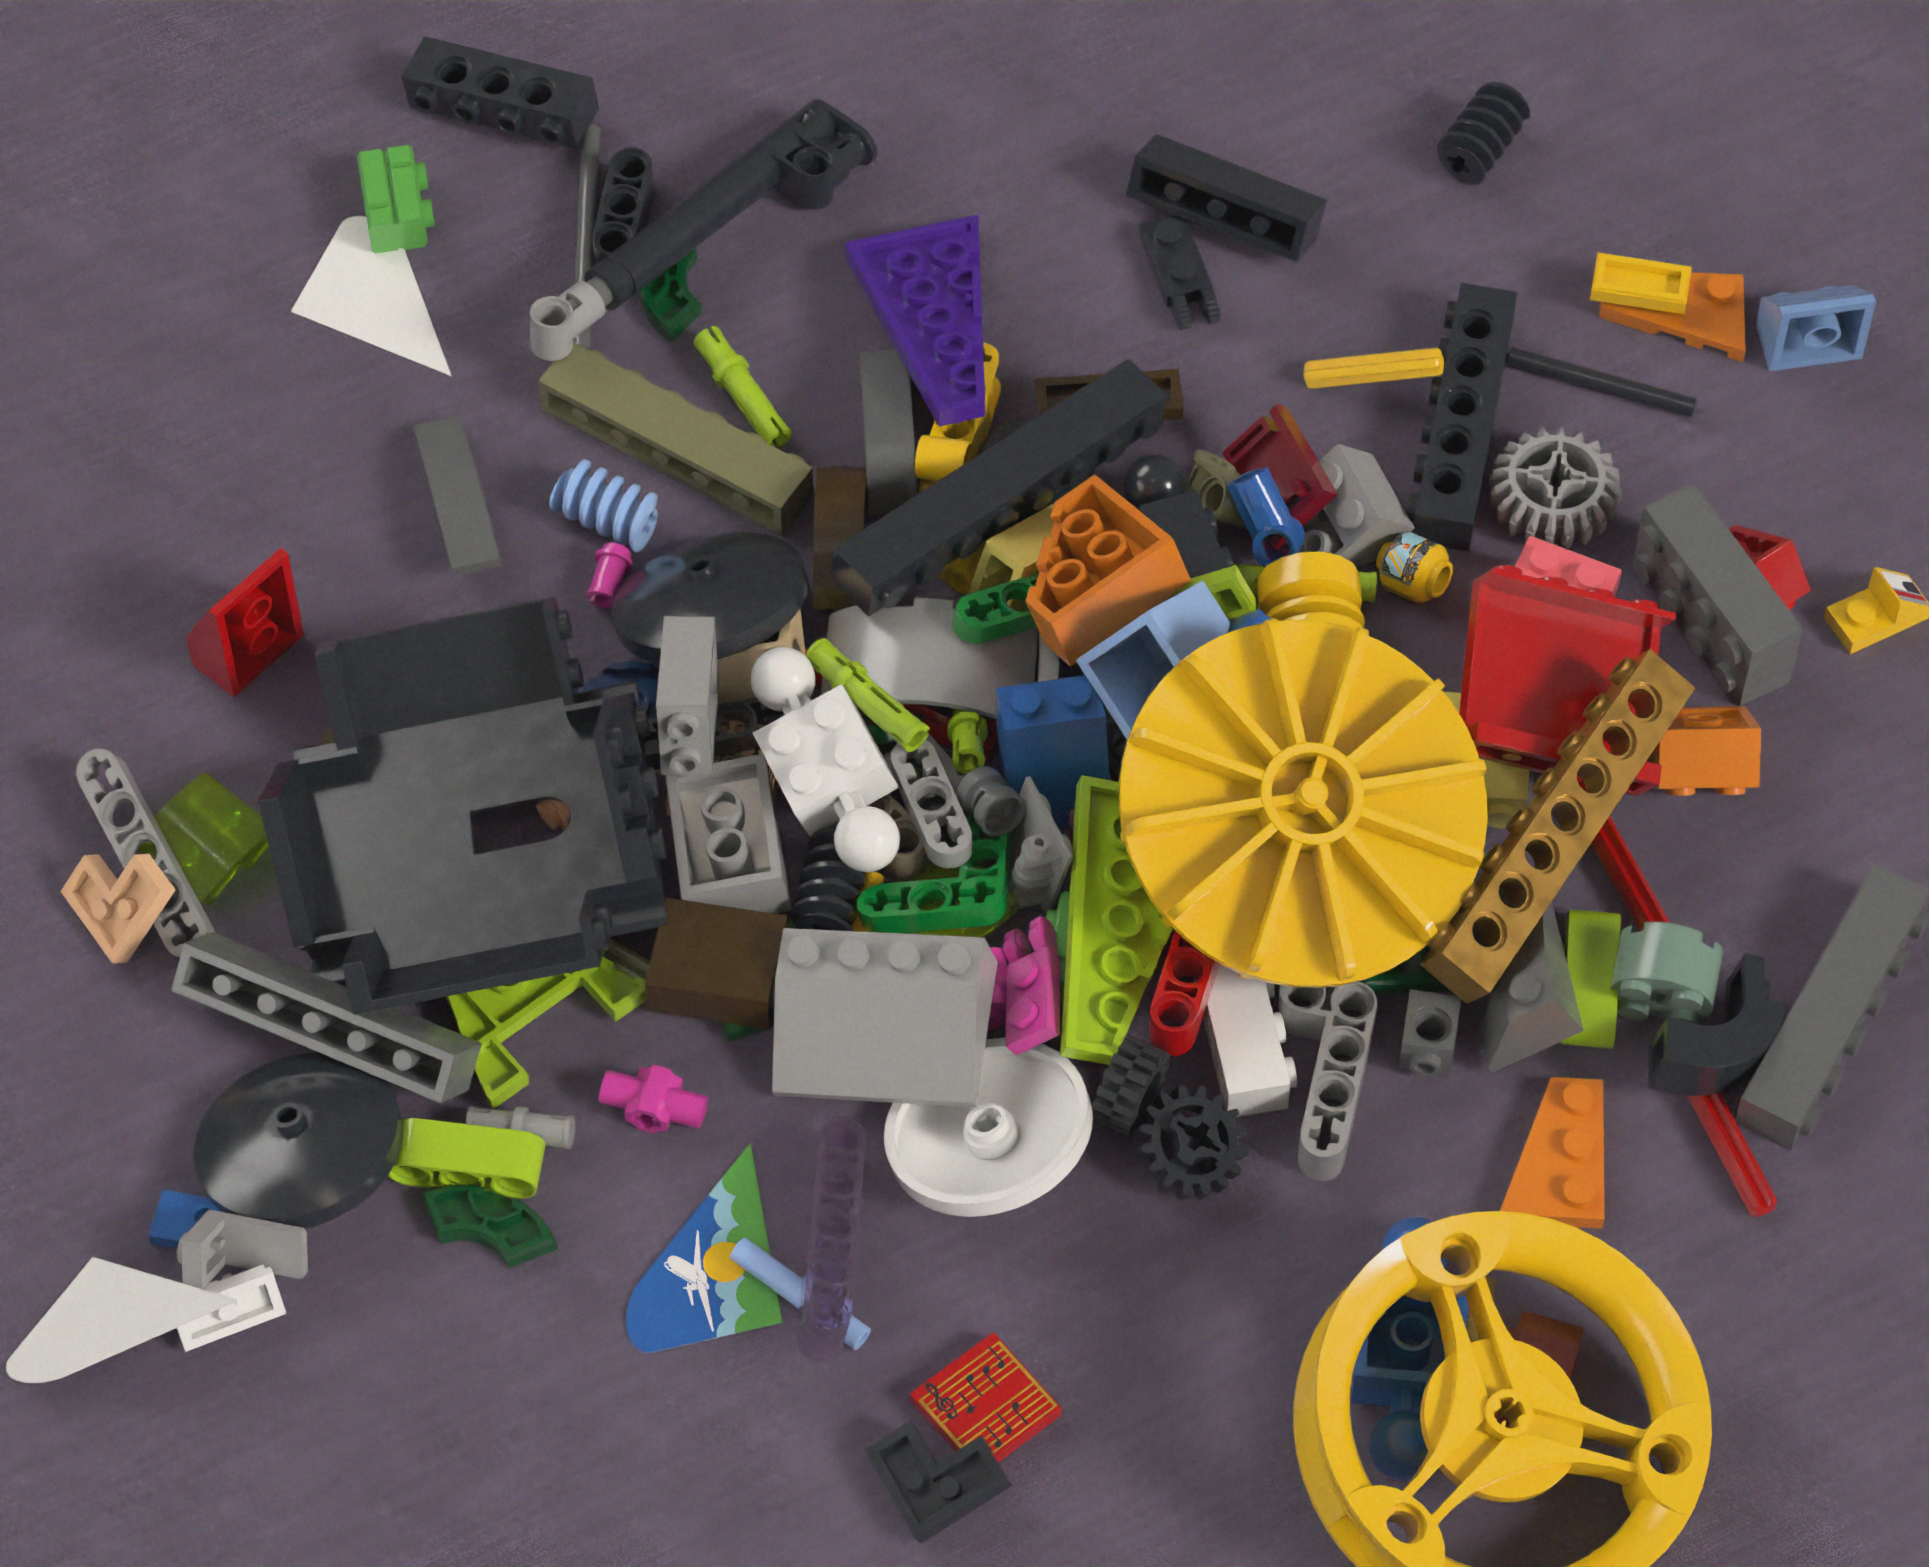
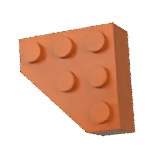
M1094 474L1055 501L1051 513L1054 523L1050 537H1044L1036 564L1039 571L1035 586L1029 587L1025 602L1045 645L1069 666H1072L1079 657L1148 610L1169 599L1174 593L1190 583L1191 579L1174 539Z

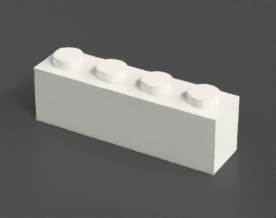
M1220 964L1203 1016V1022L1220 1093L1225 1096L1223 1102L1224 1110L1227 1112L1237 1108L1240 1112L1237 1117L1288 1109L1290 1088L1297 1087V1075L1293 1058H1284L1280 1043L1286 1042L1284 1020L1281 1012H1272L1270 998L1275 997L1274 984L1254 978L1249 980L1238 976V972Z

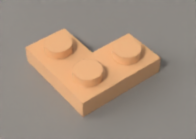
M95 854L82 857L60 892L112 964L127 963L175 892V888L150 854H134L118 880L101 856Z

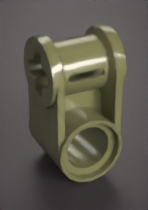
M1197 450L1193 457L1196 464L1186 482V493L1196 490L1203 508L1210 507L1217 522L1247 529L1227 488L1231 481L1241 475L1235 471L1236 468L1221 457L1207 451Z

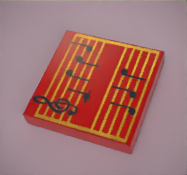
M994 1332L910 1393V1402L954 1452L982 1435L989 1443L999 1462L1062 1416V1407Z

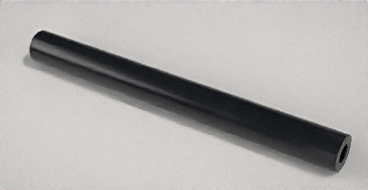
M1514 347L1511 348L1507 361V366L1690 417L1693 416L1697 403V398Z

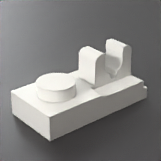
M262 1264L233 1276L231 1273L225 1274L222 1280L208 1283L203 1290L239 1301L176 1329L183 1348L187 1352L287 1314L271 1267L265 1268Z

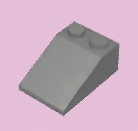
M764 754L713 763L712 775H666L682 900L774 914L792 911L767 760Z

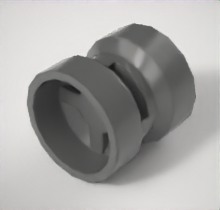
M988 766L979 767L969 772L958 786L956 797L959 804L970 816H974L975 822L989 836L997 837L1011 832L1024 817L1026 808L1024 800L1012 787L1007 786V781L995 768Z

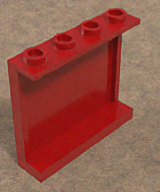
M1510 565L1495 566L1475 579L1472 586L1459 715L1470 733L1479 758L1542 774L1549 768L1554 769L1561 759V756L1557 754L1560 745L1573 731L1581 730L1587 721L1583 717V712L1597 695L1600 693L1605 694L1611 686L1612 682L1608 679V676L1613 668L1624 657L1629 656L1633 659L1649 649L1658 655L1661 628L1675 621L1676 613L1658 609V604L1650 600L1636 599L1627 601L1615 598L1613 593L1606 589L1589 588L1583 590L1568 586V582L1565 579L1558 577L1535 578L1523 575V571L1520 568ZM1628 701L1629 709L1636 716L1634 706ZM1602 738L1605 749L1611 753L1610 745ZM1648 758L1625 793L1638 796L1660 785L1662 765L1648 762ZM1577 775V781L1580 783H1584V781Z

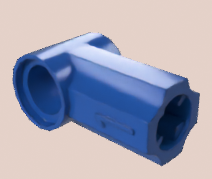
M1268 466L1244 473L1227 485L1253 540L1252 552L1259 565L1265 568L1281 557L1299 552L1305 539L1303 526L1290 515ZM1278 534L1284 537L1288 542L1289 550L1282 551L1274 548L1269 542L1268 535Z

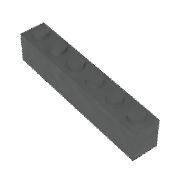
M1874 863L1742 1095L1735 1119L1738 1125L1789 1150H1792L1800 1134L1807 1137L1811 1135L1822 1113V1109L1816 1106L1822 1094L1830 1097L1834 1094L1845 1071L1844 1068L1839 1066L1845 1054L1854 1057L1867 1031V1029L1861 1027L1867 1014L1876 1018L1889 992L1888 989L1883 988V985L1889 975L1896 979L1900 976L1909 958L1910 951L1905 949L1910 937L1919 940L1928 925L1929 911L1925 909L1929 896L1928 888Z
M214 932L183 944L171 991L439 1103L450 1100L469 1090L482 1044L395 1007L353 1014L347 987Z

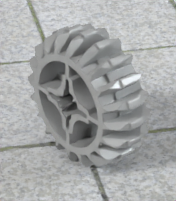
M1542 426L1537 433V438L1524 432L1519 438V444L1509 441L1508 445L1504 448V454H1498L1494 461L1493 474H1490L1489 479L1490 504L1492 509L1497 510L1498 523L1509 524L1511 537L1521 533L1526 534V542L1529 536L1551 544L1560 542L1567 550L1573 545L1574 539L1586 546L1588 541L1591 540L1592 534L1602 535V532L1606 529V524L1611 523L1612 519L1615 518L1617 504L1620 502L1619 469L1612 467L1611 453L1600 454L1601 447L1599 446V441L1585 444L1582 431L1574 438L1566 436L1563 427L1559 429L1556 435H1549ZM1553 481H1557L1556 497L1553 496Z

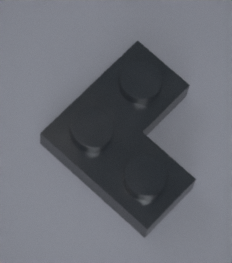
M910 1420L865 1449L913 1537L920 1544L1013 1486L989 1443L982 1435L937 1463L917 1426Z

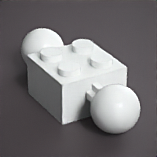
M776 647L766 651L756 660L752 668V690L756 698L764 706L775 711H783L784 716L755 731L753 735L794 814L810 837L814 832L827 828L839 821L834 834L835 849L840 859L850 868L861 872H874L884 868L894 859L899 849V830L889 814L879 808L867 805L898 789L899 786L857 707L842 684L811 701L810 696L815 686V672L809 659L800 651L790 647Z

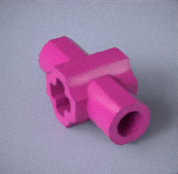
M652 1065L647 1068L640 1067L637 1077L608 1069L601 1084L599 1103L625 1109L626 1121L632 1123L638 1130L655 1134L659 1131H668L670 1122L700 1129L706 1115L709 1097L682 1089V1078L673 1074L668 1068Z

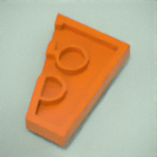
M1691 272L1685 314L1599 301V318L1653 335L1663 331L1685 338V345L1702 350L1705 344L1727 351V358L1744 362L1746 345L1743 274Z
M1550 1078L1500 1211L1528 1213L1546 1217L1576 1228H1603L1605 1219L1603 1079Z

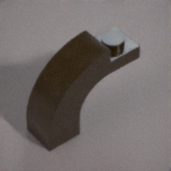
M847 465L817 467L814 513L813 609H845L856 605L830 579L834 548L865 529L867 502L866 467Z

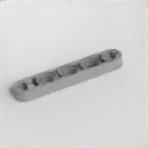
M93 749L87 752L77 765V780L123 868L125 869L141 845L153 842L157 849L154 861L170 883L178 886L179 897L177 902L172 907L163 909L153 924L168 951L180 958L183 947L182 943L186 941L187 937L182 926L174 921L182 919L185 925L198 932L193 936V939L215 933V930L127 765L121 758L105 749ZM101 764L109 767L105 771V775L110 785L117 790L110 792L104 784L96 780L99 776L97 768ZM132 802L135 808L132 821L123 827H116L113 821L115 809L121 803Z

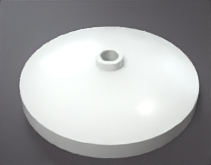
M1006 1038L986 1039L976 1107L893 1103L889 1110L884 1130L886 1155L900 1186L915 1201L927 1208L948 1215L967 1217L1003 1213L1026 1205L1041 1197L1060 1183L1074 1168L1084 1153L1090 1138L1093 1122L1091 1100L1076 1067L1069 1059L1061 1057L1060 1052L1040 1044L1024 1053L1015 1055L1006 1047Z

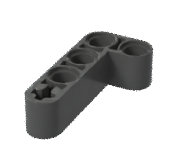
M897 350L859 352L869 520L881 519L917 495L909 372Z

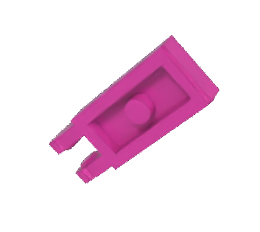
M1044 916L1031 920L1029 939L1019 929L1006 933L1003 939L1005 941L1003 952L1009 962L1006 977V1047L1015 1055L1024 1053L1060 1035V956L1057 954L1056 932L1051 922ZM1029 940H1030V942H1031V944H1032V947H1033V949H1034V951H1035V952H1033V953H1030V951H1032V950H1031V948H1030L1031 945L1029 944Z

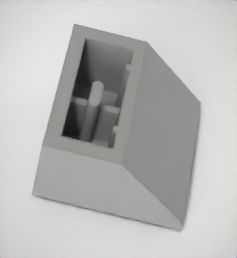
M1337 444L1319 461L1338 495L1303 526L1305 539L1298 553L1327 552L1340 555L1354 563L1357 568L1376 561L1381 547L1386 542H1392L1398 535L1411 532L1414 529L1412 522L1373 454ZM1299 496L1287 507L1288 510L1294 507L1302 498Z

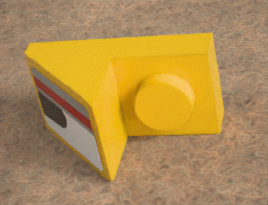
M1875 567L1873 568L1868 588L1826 607L1824 619L1849 654H1852L1929 619V602L1908 574Z

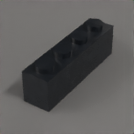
M1156 134L1135 155L1126 192L1127 197L1296 263L1316 242L1327 199L1159 134Z

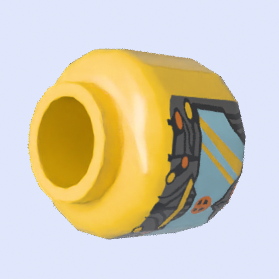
M1405 532L1398 535L1392 542H1386L1381 547L1376 560V566L1380 569V581L1383 588L1419 604L1425 603L1433 597H1440L1448 587L1453 573V565L1449 562V556L1444 546L1411 532Z

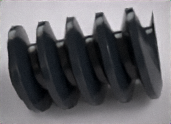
M1501 82L1485 83L1476 91L1475 96L1467 103L1466 109L1458 115L1457 120L1438 142L1437 153L1439 160L1454 178L1469 185H1479L1486 178V172H1489L1495 166V160H1498L1504 154V148L1512 143L1514 135H1517L1523 128V121L1530 119L1531 111L1528 102L1522 94L1512 86Z
M822 828L814 832L809 838L808 852L804 857V870L800 874V887L795 895L796 904L791 911V920L797 929L853 931L850 925L857 919V910L854 907L857 906V900L861 894L858 890L865 885V876L863 872L847 866L838 856L834 844L836 828Z

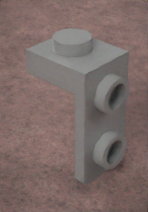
M209 1209L189 1232L182 1235L179 1241L177 1260L179 1264H182L183 1284L204 1289L225 1264L246 1269H252L263 1264L265 1268L271 1267L273 1274L302 1279L308 1272L307 1231L301 1227Z

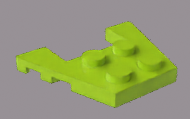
M602 956L600 967L446 996L459 1033L482 1043L474 1071L487 1105L491 1109H495L530 1084L528 1073L501 1044L504 1040L581 986L617 1022L646 1001V980L637 975L635 978L628 976L616 969L615 963Z

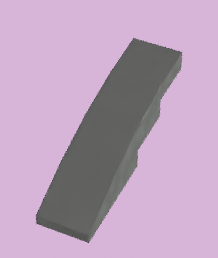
M460 415L413 425L415 441L424 467L426 483L435 509L437 525L453 577L501 566L492 525Z

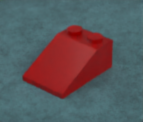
M282 548L277 550L208 610L186 637L192 665L233 698L304 636L288 553Z

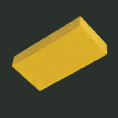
M1597 252L1590 300L1685 314L1692 267Z

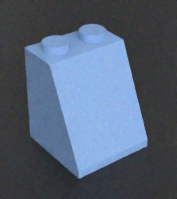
M1201 581L1148 610L1079 657L1076 661L1126 739H1128L1136 717L1147 698L1164 676L1197 648L1226 634L1230 622L1204 581Z

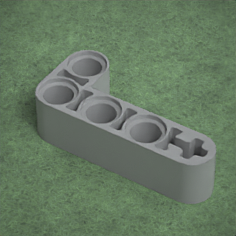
M1359 981L1333 988L1331 986L1311 988L1280 985L1277 1012L1282 1014L1285 1031L1294 1036L1321 1041L1302 1123L1298 1150V1165L1301 1172L1315 1181H1328L1339 1175L1343 1169L1372 1040L1377 1008V997L1374 991L1368 985ZM1297 1000H1304L1306 1002H1309L1311 1005L1307 1007H1299L1294 1005L1292 1002ZM1351 1010L1359 1012L1362 1016L1349 1017L1342 1012ZM1346 1055L1353 1060L1340 1062L1332 1056ZM1327 1099H1335L1337 1101H1340L1343 1105L1338 1107H1330L1325 1105L1322 1101ZM1321 1134L1330 1136L1326 1150L1318 1149Z

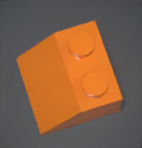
M1746 706L1682 707L1650 755L1651 763L1662 765L1658 789H1665L1666 794L1674 796L1695 794V788H1715V792L1718 794L1741 795L1746 792V788L1760 787L1761 727Z

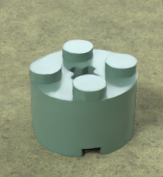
M1645 922L1643 931L1631 933L1632 925L1624 928L1620 936L1610 989L1618 990V1015L1631 1021H1644L1648 1018V1015L1700 1024V1020L1708 1017L1713 1010L1723 958L1721 945L1714 941L1712 949L1702 943V932L1673 923Z

